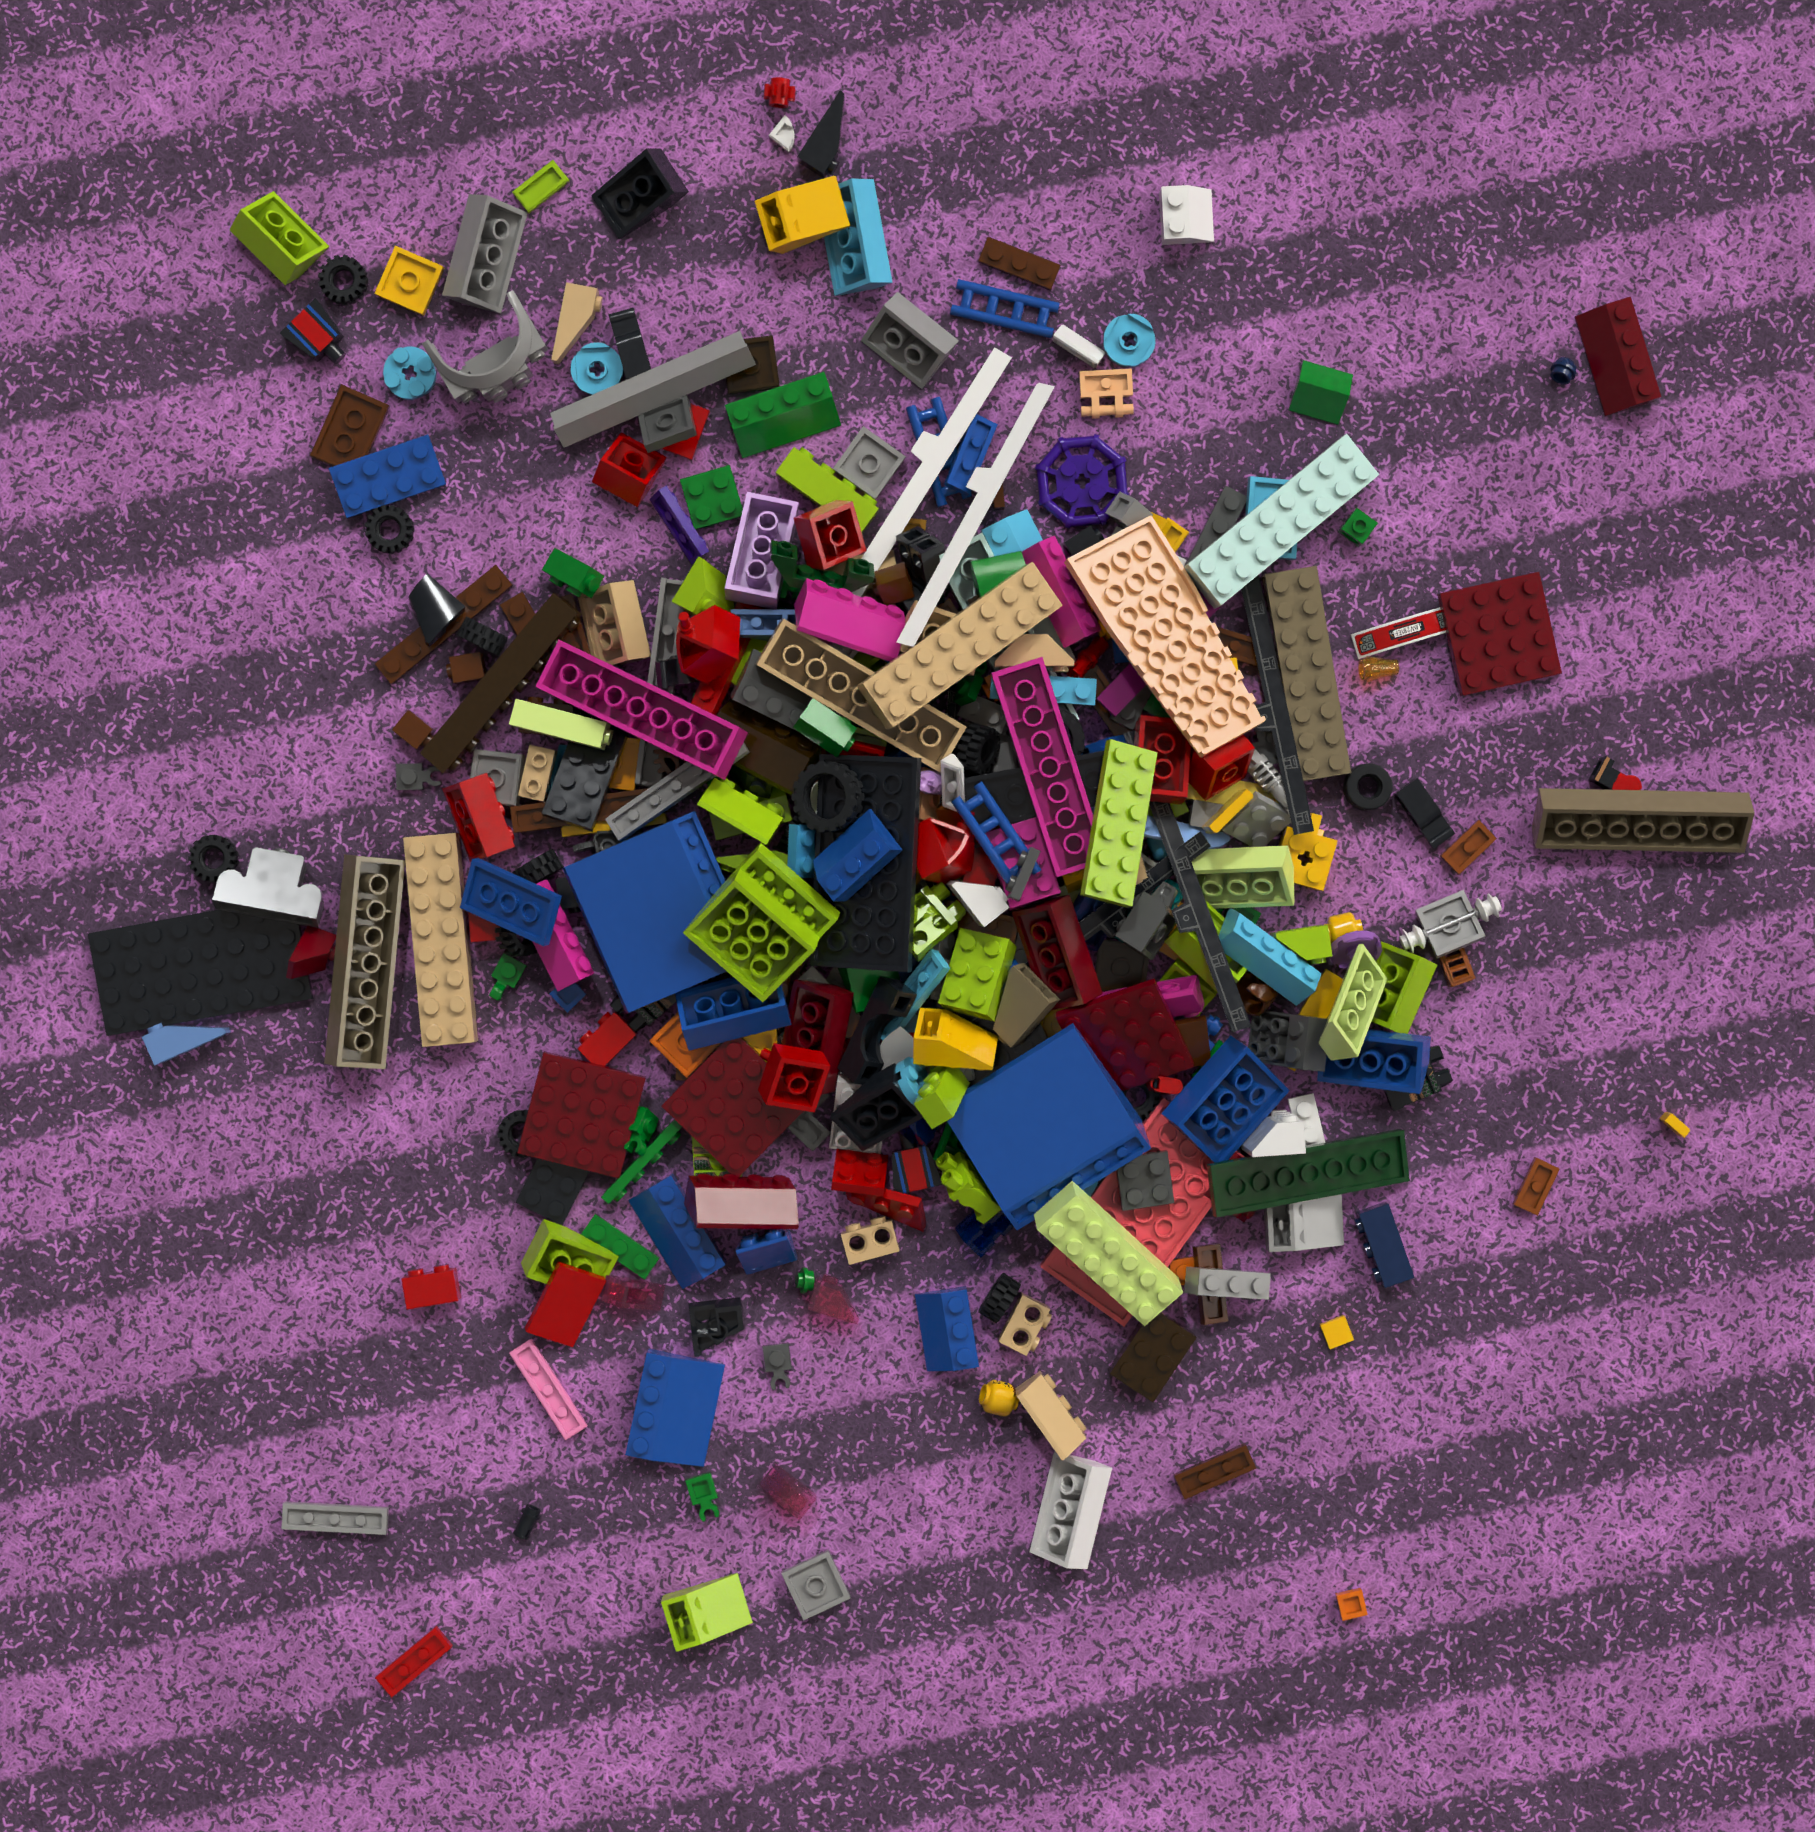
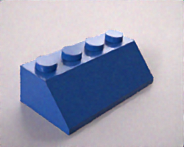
M734 977L684 989L675 993L681 1028L689 1051L791 1025L782 984L764 1002L759 1000Z
M1368 1029L1359 1056L1339 1060H1330L1326 1056L1325 1072L1318 1071L1317 1081L1420 1094L1429 1065L1431 1037Z
M673 1173L628 1200L682 1289L704 1279L726 1265L725 1257L707 1228H696L684 1205L685 1192Z

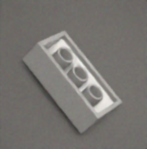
M469 194L442 296L462 304L501 314L528 212L488 195Z

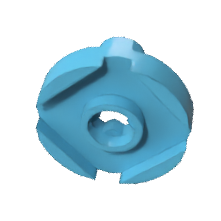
M1137 314L1122 315L1114 318L1108 324L1103 336V348L1108 358L1122 367H1137L1147 361L1156 344L1151 324L1144 317ZM1130 334H1133L1136 345L1126 347L1122 337H1128Z
M604 343L587 344L572 359L571 375L573 381L581 391L588 395H593L614 386L623 379L624 369L620 356L614 349ZM595 363L605 367L604 372H601L598 377L595 376V373H590V368H594Z
M412 346L395 349L387 358L383 369L385 384L393 394L405 400L418 399L429 393L437 377L435 365L429 355L422 349ZM413 366L417 376L406 380V375L403 371Z
M907 1057L896 1064L895 1071L896 1073L900 1071L902 1079L898 1080V1084L908 1101L914 1105L918 1096V1090L925 1083L923 1080L929 1074L924 1065L913 1064V1058Z

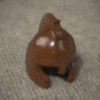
M1248 970L1236 983L1246 1013L1252 1016L1262 1015L1274 1002L1278 994L1276 990Z

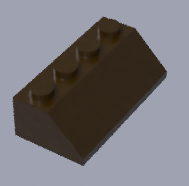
M732 698L717 714L718 717L748 732L744 744L750 753L733 765L790 795L794 794L795 788H793V785L800 778L798 777L800 772L806 771L807 766L819 762V754H821L822 747L800 732Z

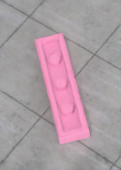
M532 1338L509 1352L565 1441L588 1426Z

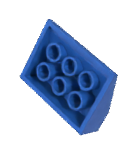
M1230 1035L1161 1114L1212 1162L1227 1161L1290 1090L1246 1045Z
M648 1349L625 1455L651 1461L704 1467L725 1364Z

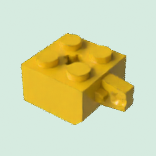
M1310 813L1314 831L1294 835L1293 828L1286 826L1282 831L1278 846L1288 845L1294 864V884L1324 891L1338 840L1324 837V830L1319 829L1322 816ZM1306 852L1309 863H1304L1302 866L1298 855H1303Z

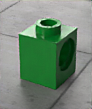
M1356 508L1349 515L1338 533L1357 547H1360L1378 522Z

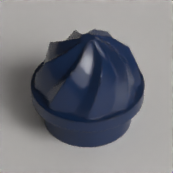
M1561 357L1550 368L1551 378L1559 384H1569L1576 376V365L1570 358Z

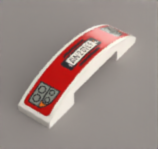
M1439 607L1351 634L1357 658L1361 659L1444 634L1446 629Z

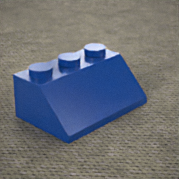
M869 809L813 860L817 880L833 902L847 901L902 851V848L872 809Z
M966 1286L915 1294L927 1371H957L979 1367Z

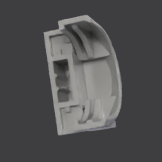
M513 290L506 293L518 318L519 336L512 338L509 336L466 361V365L461 370L457 371L447 365L435 345L431 344L429 340L422 343L457 403L460 401L463 403L469 402L477 396L476 392L479 390L488 402L493 400L494 403L503 400L508 396L507 392L514 387L517 390L521 389L531 382L530 378L533 377V374L526 363L529 361L531 363L539 361L545 356L544 352L548 350Z

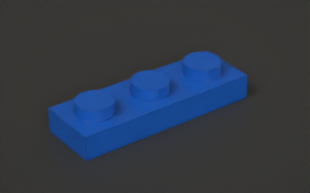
M978 414L975 415L963 435L945 480V486L965 496L971 493V489L967 488L966 485L976 467H981L998 424Z

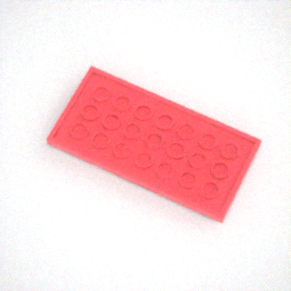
M1161 1097L1158 1105H1155L1153 1112L1151 1111L1150 1116L1143 1122L1151 1149L1145 1153L1168 1151L1174 1203L1123 1211L1121 1209L1116 1171L1103 1179L1101 1184L1095 1188L1091 1198L1168 1267L1212 1207L1211 1199L1204 1194L1209 1189L1207 1164L1214 1162L1161 1114L1170 1104L1169 1101ZM1236 1151L1238 1155H1240L1241 1157H1245L1241 1153ZM1055 1245L1039 1265L1123 1327L1133 1316Z

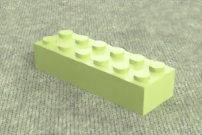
M1073 1181L1034 1214L1037 1230L1144 1326L1183 1294L1179 1277Z

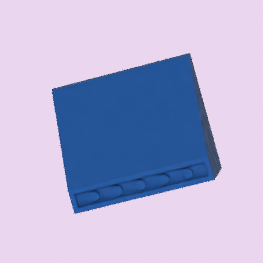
M695 811L562 868L626 1013L727 972L683 934L699 911L725 882V878Z
M1073 1023L967 1088L954 1117L947 1121L1003 1213L1016 1230L1034 1221V1214L1071 1181L1084 1190L1151 1149L1141 1117Z

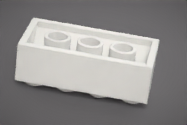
M1287 1110L1271 1111V1116H1267L1241 1145V1149L1252 1157L1306 1154L1304 1121L1297 1118L1293 1113L1287 1112Z
M1054 1451L1030 1553L1065 1568L1088 1569L1112 1467L1073 1455H1069L1062 1461Z

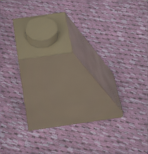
M1025 963L1014 965L1010 969L993 1030L998 1034L999 1040L1011 1048L1022 1044L1060 1000Z

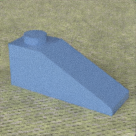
M731 609V613L740 617V637L769 641L782 618L796 625L795 610Z
M162 1023L148 1028L149 1034L142 1036V1039L153 1064L158 1065L231 1033L229 1027L183 1025L163 1027Z

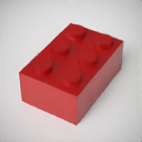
M1140 715L1135 724L1134 746L1158 752L1150 801L1182 805L1188 796L1191 745L1171 718Z

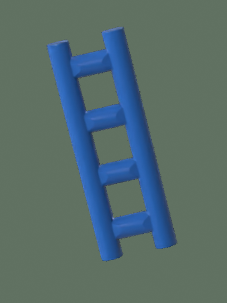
M958 279L956 289L962 290L963 295L960 306L952 304L950 315L1052 338L1054 328L1047 327V321L1050 311L1058 313L1059 302ZM974 293L989 297L985 312L970 309ZM999 299L1014 303L1011 318L996 315ZM1024 305L1040 309L1036 324L1021 321Z
M941 397L931 399L933 408L921 412L917 411L916 405L906 407L916 442L924 431L921 422L936 418L940 431L943 430L948 422ZM955 447L941 471L951 468L957 453V447ZM939 476L936 477L931 485L938 508L947 505L946 496L959 493L947 486L942 487ZM970 493L968 496L961 494L962 499L964 500L972 497V493Z
M981 781L973 787L977 795L965 803L959 796L951 803L1005 883L1008 884L1011 875L1016 876L1020 866L1015 865L1009 869L1001 855L1013 847L1019 856L1022 850L1027 852L1028 849ZM984 803L992 817L979 825L970 811ZM999 825L1007 839L994 847L986 833ZM1037 862L1031 872L1032 875L1042 870Z

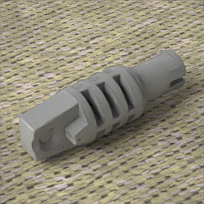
M1254 750L1248 773L1253 776V779L1258 782V785L1263 788L1265 793H1271L1283 809L1287 810L1288 805L1281 775L1263 753L1260 755Z

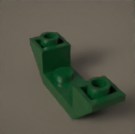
M771 540L770 558L790 587L801 589L807 578L813 581L821 580L828 586L837 589L845 588L854 592L874 581V564L869 563L867 560L848 558L843 575H839L830 570L822 571L813 569L808 565H796L798 561L797 546L786 541L778 542Z

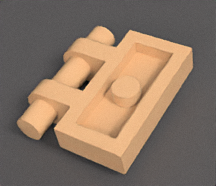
M1132 369L1079 371L1080 399L1091 398V406H1081V417L1091 416L1092 419H1099L1100 416L1115 415V418H1120L1123 415L1134 414L1133 404H1123V397L1133 396ZM1114 397V405H1100L1099 398Z

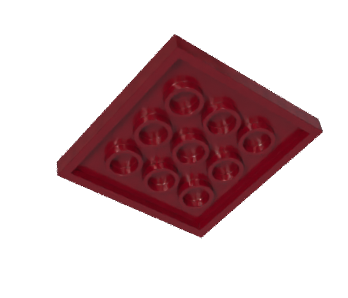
M1539 572L1437 594L1460 696L1562 674Z
M1155 978L1095 998L1086 1004L1072 1006L1056 1012V1019L1061 1029L1063 1030L1072 1023L1076 1026L1121 1091L1148 1083L1151 1079H1158V1076L1166 1077L1194 1067V1061Z
M742 1037L723 1042L661 1105L729 1173L737 1177L803 1112L802 1110L765 1104L758 1088L767 1061L761 1058L760 1054Z
M544 1051L517 1153L619 1178L627 1152L624 1149V1145L630 1140L632 1131L629 1130V1127L635 1121L646 1076Z

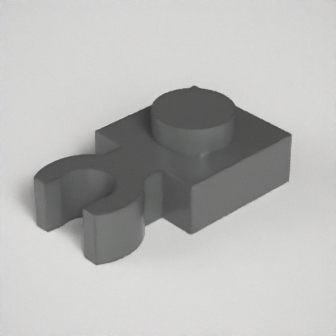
M423 763L396 764V790H424L423 782H427L432 786H440L442 781H433L431 778L432 773L439 770L432 766L427 771H423Z
M789 1342L763 1345L765 1371L773 1372L774 1374L770 1382L772 1390H776L775 1382L777 1379H783L786 1388H789L790 1378L785 1374V1370L792 1369Z

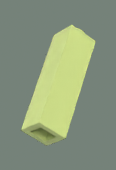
M515 699L509 725L601 750H605V746L610 745L613 736V730H610L611 725L607 722Z

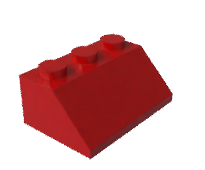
M487 773L442 788L470 862L474 858H486L515 847L513 831L507 826L504 819V807L498 802L495 795V783Z

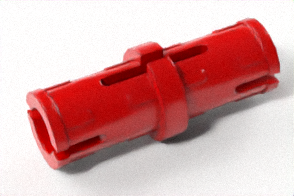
M1096 636L1091 644L1078 654V659L1075 661L1074 666L1070 667L1068 672H1066L1067 676L1083 678L1090 669L1097 665L1099 657L1109 647L1108 642L1104 638Z

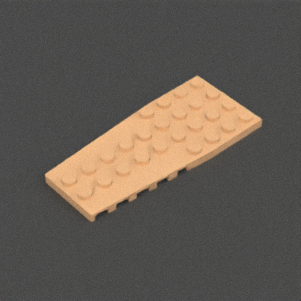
M1151 515L1069 557L1064 562L1107 632L1199 757H1204L1256 728L1266 720L1265 716H1260L1254 704L1256 702L1255 697L1252 693L1249 694L1242 682L1244 677L1241 671H1236L1230 659L1232 654L1227 646L1224 647L1218 637L1220 631L1215 622L1211 623L1206 614L1208 609L1194 582Z

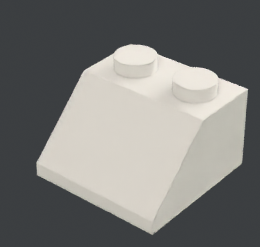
M1190 185L1162 186L1159 191L1162 245L1214 242L1211 189Z
M952 880L946 883L979 926H987L1009 908L1006 903L1009 898L1000 887Z

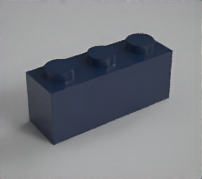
M1382 1202L1357 1211L1358 1218L1354 1219V1223L1358 1233L1364 1234L1366 1243L1362 1245L1367 1258H1372L1375 1268L1371 1269L1375 1282H1381V1285L1387 1288L1415 1278L1389 1204Z

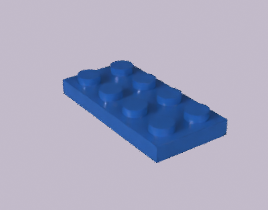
M428 434L329 468L347 519L380 508L383 505H389L446 485Z
M474 858L471 861L460 908L541 946H547L550 944L562 895L480 858Z

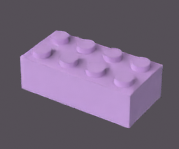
M747 492L725 584V600L777 609L784 578L770 558V543L773 540L778 542L786 541L792 544L796 528L793 518L799 515V502Z

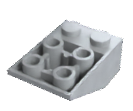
M1342 1194L1265 1208L1266 1250L1268 1252H1285L1344 1245Z

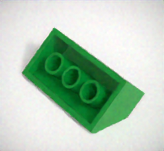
M825 372L725 405L742 458L841 426Z

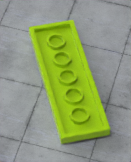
M1112 739L1106 741L1081 896L1126 908L1133 906L1158 752Z

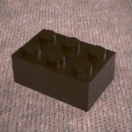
M1161 1312L1146 1326L1140 1322L1138 1323L1108 1368V1371L1112 1376L1151 1402H1154L1197 1337L1193 1332Z

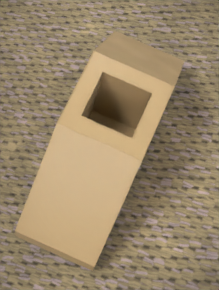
M1023 634L994 661V668L1002 670L1043 657L1046 668H1052V672H1068V667L1074 666V660L1048 634Z

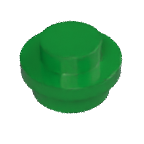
M802 1267L795 1276V1286L800 1289L801 1294L813 1291L814 1271L808 1270L806 1267Z

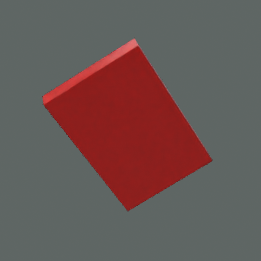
M558 1261L525 1326V1331L573 1347L606 1283L605 1277Z

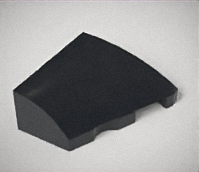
M428 573L417 583L409 595V602L416 613V620L418 625L421 626L425 643L428 647L446 633V627L465 612V606Z
M740 1297L688 1303L694 1357L701 1356L702 1351L714 1344L716 1346L724 1342L727 1336L735 1335L744 1329Z

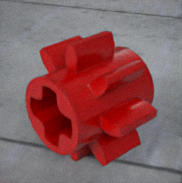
M773 77L771 78V84L764 85V99L769 100L770 107L788 108L789 101L795 102V86H790V80L787 78Z

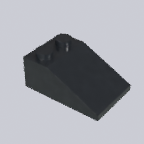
M646 148L591 196L618 239H622L671 208L689 191L662 149Z
M896 1063L874 1074L830 1115L832 1121L862 1152L924 1118L916 1106L911 1104L903 1094L898 1084V1080L902 1079L900 1071L897 1073L895 1071Z

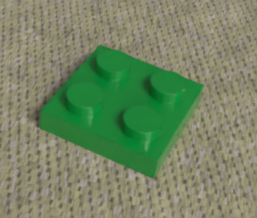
M730 465L680 479L695 530L742 516L743 508Z

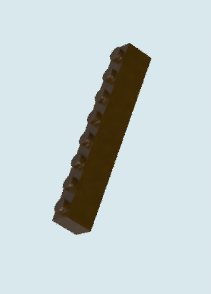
M553 593L423 748L420 754L443 774L450 773L451 771L453 773L456 772L463 764L462 757L467 751L471 753L479 745L480 741L478 738L484 731L488 733L495 726L497 715L500 712L505 713L514 702L511 699L517 691L521 693L530 683L528 678L534 671L538 673L547 663L545 658L550 652H553L558 640L563 641L562 638L567 632L572 633L580 624L578 618L582 614L561 595Z

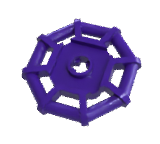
M1094 434V436L1074 438L1060 437L1043 460L1035 466L1039 501L1037 502L1039 506H1043L1065 525V528L1070 529V527L1099 524L1101 526L1106 525V521L1110 517L1105 512L1119 491L1130 495L1127 492L1125 468L1127 460L1125 456L1121 457L1099 438L1100 435ZM1090 447L1086 455L1072 456L1069 448ZM1095 448L1112 463L1104 466L1100 460L1096 459L1093 456ZM1064 452L1067 459L1058 470L1049 468L1060 454ZM1114 468L1117 489L1109 487L1108 471ZM1048 474L1055 476L1056 492L1050 495ZM1080 474H1083L1090 481V483L1085 485L1084 489H1080V485L1075 484V480L1079 479ZM1105 494L1115 495L1101 511L1097 504ZM1058 497L1064 500L1071 507L1069 514L1052 500ZM1092 508L1095 512L1094 515L1074 516L1076 509Z

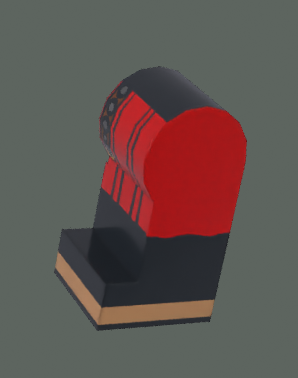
M1607 756L1600 757L1588 779L1605 790L1642 789V783L1638 777L1625 775L1612 768L1615 761Z

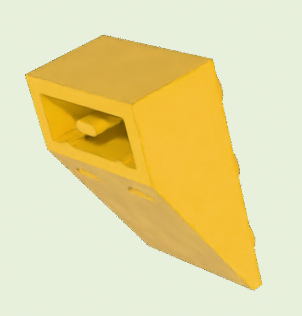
M836 176L776 191L755 200L768 249L772 252L784 254L850 227Z
M920 1008L913 1038V1064L969 1068L980 1071L993 1070L998 1036L946 1009Z

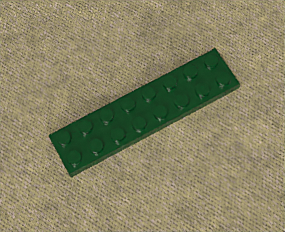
M1396 1129L1305 1146L1306 1154L1249 1156L1207 1164L1213 1216L1223 1217L1408 1182L1410 1178L1404 1130Z

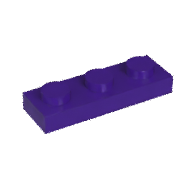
M667 485L659 489L649 500L693 565L698 556L703 558L709 552L706 542L699 536L692 525L690 517L684 513L678 504L675 494L669 490Z

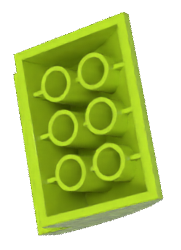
M760 843L709 899L684 930L683 934L759 1000L764 1002L815 951L820 937L838 920L840 912L767 847Z

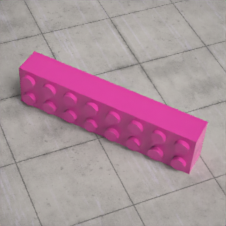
M558 640L535 686L545 693L723 780L726 779L748 734L742 728L561 640Z
M1043 657L993 672L991 677L1055 876L1059 877L1084 869L1093 813Z

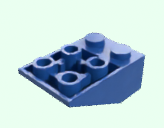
M767 1229L768 1232L762 1236H758L756 1232L742 1237L735 1251L746 1275L797 1260L798 1257L789 1229Z

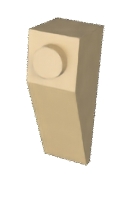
M566 282L551 359L554 364L559 365L594 320L595 313L601 311L603 297L599 296L597 288Z

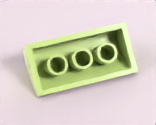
M1288 845L1207 849L1191 861L1204 898L1214 909L1294 906V864Z
M1358 944L1349 963L1319 1040V1045L1330 1060L1359 1056L1387 982V977L1364 944Z

